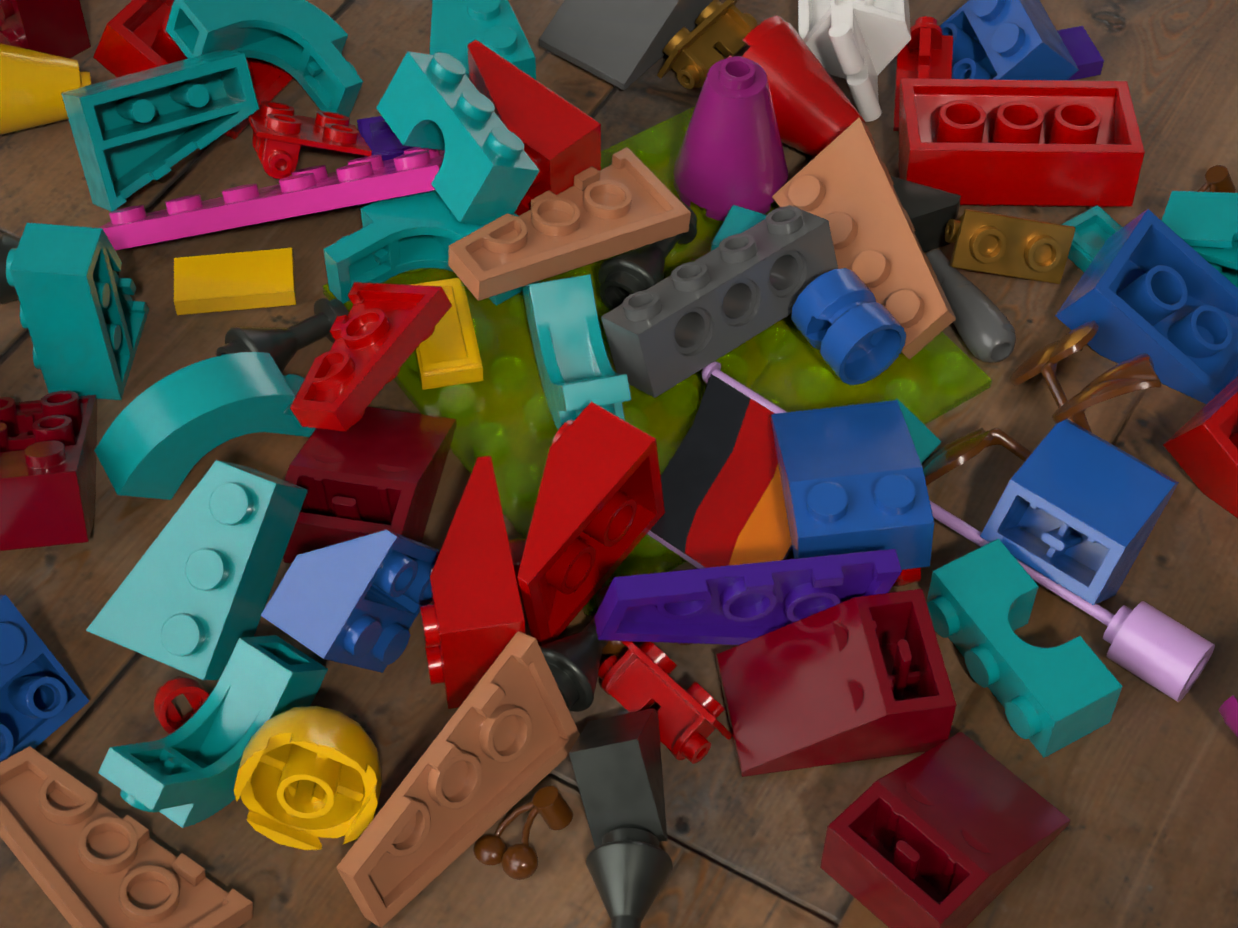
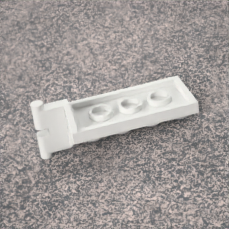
M798 0L800 37L830 75L847 79L857 110L865 122L878 119L882 114L878 98V75L911 40L909 0Z

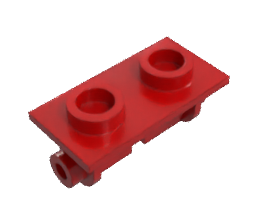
M923 16L916 19L915 25L910 28L911 40L897 54L893 131H899L901 79H952L953 36L942 35V29L937 25V20L933 17Z
M621 641L628 648L627 652L620 659L616 655L610 656L599 667L598 676L603 680L601 688L608 695L615 698L628 712L647 710L655 701L661 706L657 711L660 741L672 752V755L677 760L687 758L692 764L701 761L711 748V743L707 738L715 729L728 741L733 736L717 720L725 708L697 682L694 681L686 691L669 676L677 665L653 642H643L638 648L631 641Z

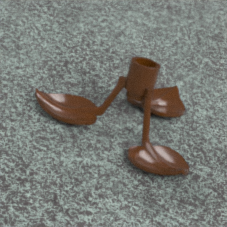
M1095 320L1080 325L1063 336L1061 340L1052 342L1039 349L1024 361L1010 377L1012 384L1017 386L1042 372L1058 407L1052 415L1054 422L1060 423L1068 419L1091 433L1092 431L1084 413L1088 407L1130 392L1154 387L1161 388V381L1155 372L1153 360L1148 354L1143 353L1110 368L1084 387L1080 393L1067 400L1055 374L1057 364L1077 351H1082L1083 347L1095 336L1099 328ZM982 427L949 442L929 455L922 463L926 486L970 460L984 448L992 445L1005 447L1024 462L1032 452L999 428L985 431Z

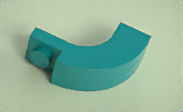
M306 0L173 1L165 30L187 58L222 49L243 52L248 58L270 62L292 75L321 111L350 116L363 80L357 74L354 66L349 61H346L341 54L348 34L337 22L315 5Z
M436 190L373 202L360 208L362 229L342 237L336 243L323 249L329 290L344 304L350 301L348 294L354 282L382 283L400 273L420 268H438L454 272L448 265L449 245L485 225L459 223ZM519 287L489 297V299L497 306L522 292L523 288Z
M591 274L522 286L536 362L548 407L557 429L559 430L568 420H575L591 401L625 421L622 402L631 400L627 374L615 373L608 360L598 321Z
M264 352L225 354L196 362L164 377L137 396L112 422L94 451L117 495L171 500L193 466L204 455L226 441L242 435L259 432L310 437L316 428L302 427L290 409L305 378L294 374L282 375L270 353Z
M277 635L239 638L214 690L201 708L183 726L159 740L110 747L98 773L119 787L122 799L137 809L147 812H160L182 828L199 823L219 812L236 799L233 791L243 752L251 737L266 721L294 707H309L322 684L328 668Z

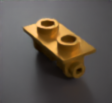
M713 0L696 19L695 23L698 26L692 32L683 27L665 46L663 52L669 57L657 76L661 79L673 69L677 73V79L683 87L687 89L702 87L711 66L725 59L714 47L726 58L729 55L734 57L747 45L743 39L751 30L758 26L756 19L751 14L742 13L735 7L738 0H726L723 4L719 0Z
M964 208L963 215L958 220L950 219L945 229L946 242L954 243L950 266L1060 284L1076 228Z

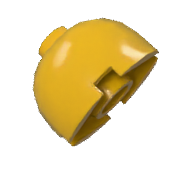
M319 706L294 707L266 721L251 737L243 752L233 791L236 801L241 796L243 804L248 808L249 812L246 820L255 831L281 845L302 850L322 849V843L318 837L339 838L345 835L343 844L356 840L373 820L382 785V769L377 748L358 722L340 711Z

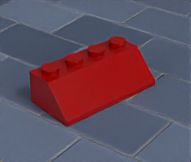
M901 79L898 162L900 179L960 195V205H1033L1038 207H1095L1098 205L1101 208L1108 206L1132 207L1145 151L1127 81Z

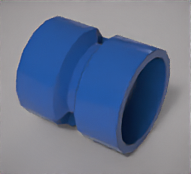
M847 268L833 269L820 275L807 285L792 307L791 319L794 325L813 348L820 350L824 361L843 383L849 385L863 384L877 377L889 368L905 346L906 333L902 325L884 305L876 302L872 291L857 274Z

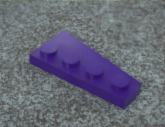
M896 549L614 577L594 617L598 640L740 645L854 597L888 593L901 574L902 569Z

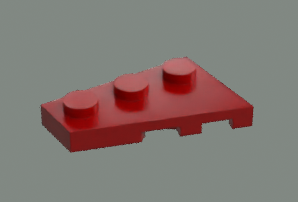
M354 282L348 294L353 304L348 316L336 317L330 329V333L335 340L330 351L315 358L290 407L301 426L346 432L351 426L356 424L363 417L366 407L387 383L396 378L403 363L421 342L433 334L436 324L452 307L441 286Z

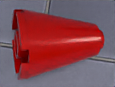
M775 15L764 20L743 39L750 48L741 57L758 63L767 74L780 137L783 143L815 158L858 118L865 123L863 117L789 22Z

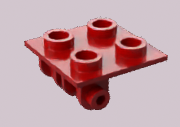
M262 101L259 110L247 117L253 129L252 144L265 172L275 179H283L292 175L291 172H294L297 167L301 145L364 156L372 155V150L356 126L349 124L350 118L342 114L317 111L316 118L295 115V109L289 105Z

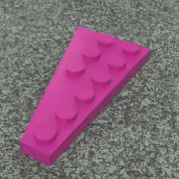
M414 147L404 150V155L383 161L381 154L365 156L347 162V166L337 168L335 172L327 173L326 165L308 167L291 172L292 176L280 179L277 185L259 189L257 184L237 186L223 190V197L205 201L201 200L200 194L184 196L166 201L167 209L146 213L144 205L122 208L109 212L111 221L99 228H103L116 251L433 191L435 188L431 183L442 165L445 150Z

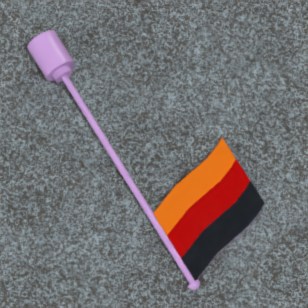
M714 361L702 369V379L707 386L693 425L661 474L665 513L649 530L647 535L698 569L786 560L792 549L771 414L787 413V411L720 371L721 363ZM930 501L933 518L980 547L990 543L980 537L982 532ZM1016 559L1034 581L1108 626L1103 635V640L1111 644L1107 653L1108 659L1177 702L1181 701L1191 689L1214 651L1215 644L1144 601H1141L1133 610L1123 605L1114 615L1098 604H1090Z

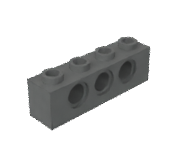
M791 205L774 209L767 214L763 221L748 230L725 238L716 249L694 262H688L676 267L670 276L647 290L638 291L626 297L620 306L601 316L617 374H627L629 385L656 398L790 315L795 301L809 283L826 272L838 269L829 221Z

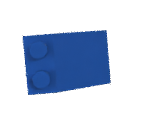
M1149 209L1145 210L1106 240L1055 315L1070 330L1095 320L1099 328L1095 336L1087 344L1099 355L1119 364L1139 354L1146 353L1153 360L1154 369L1161 384L1202 403L1208 404L1238 376V288Z
M897 400L771 414L794 559L896 549L902 570L930 567L934 518L923 467Z

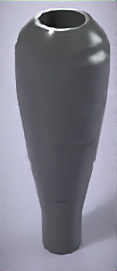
M936 249L927 253L926 256L956 317V320L953 321L954 326L968 349L976 358L988 363L1000 362L1009 357L1015 347L1016 335L1015 329L1007 317L980 289L957 269L950 266L949 260L941 250Z

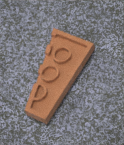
M858 118L779 189L772 198L780 207L791 205L829 221L838 269L847 268L854 271L872 291L876 302L884 305L902 325L906 333V340L901 352L910 360L955 321L956 317L928 257L924 254L914 233L916 230L895 192L893 180L886 165L878 155L870 130Z
M626 147L612 155V164L599 171L591 166L575 175L574 186L555 195L548 190L531 200V210L517 217L507 213L449 245L448 265L475 298L480 301L688 232L691 212Z
M519 631L515 634L336 867L364 918L378 927L382 928L568 757L570 750L580 736L536 638Z
M29 746L0 762V837L72 928H238L253 918L252 901L235 889L227 893L205 877V868L183 853L178 857L149 838V829L129 815L122 819L100 804L96 792Z

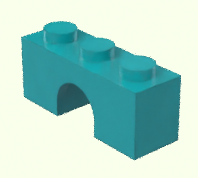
M407 51L376 109L404 146L445 150L442 165L431 184L459 223L487 225L507 213L513 215L540 171L524 151V143L517 135L507 129L494 112V104L473 85L465 74L466 69L459 60L442 52L429 55Z
M998 538L934 570L926 603L936 633L943 638L948 637L964 657L966 667L973 680L983 688L988 687L1004 707L1007 720L1015 733L1023 739H1029L1043 758L1110 723L1123 686L1081 636L1057 647L1041 648L1024 642L1014 633L1016 629L1028 624L1039 586Z

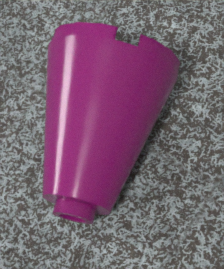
M740 56L729 57L716 62L707 73L675 161L674 187L683 203L690 207V202H693L705 208L706 217L724 221L733 205L765 214L770 211L771 203L775 201L772 196L788 181V168L767 74L758 63Z

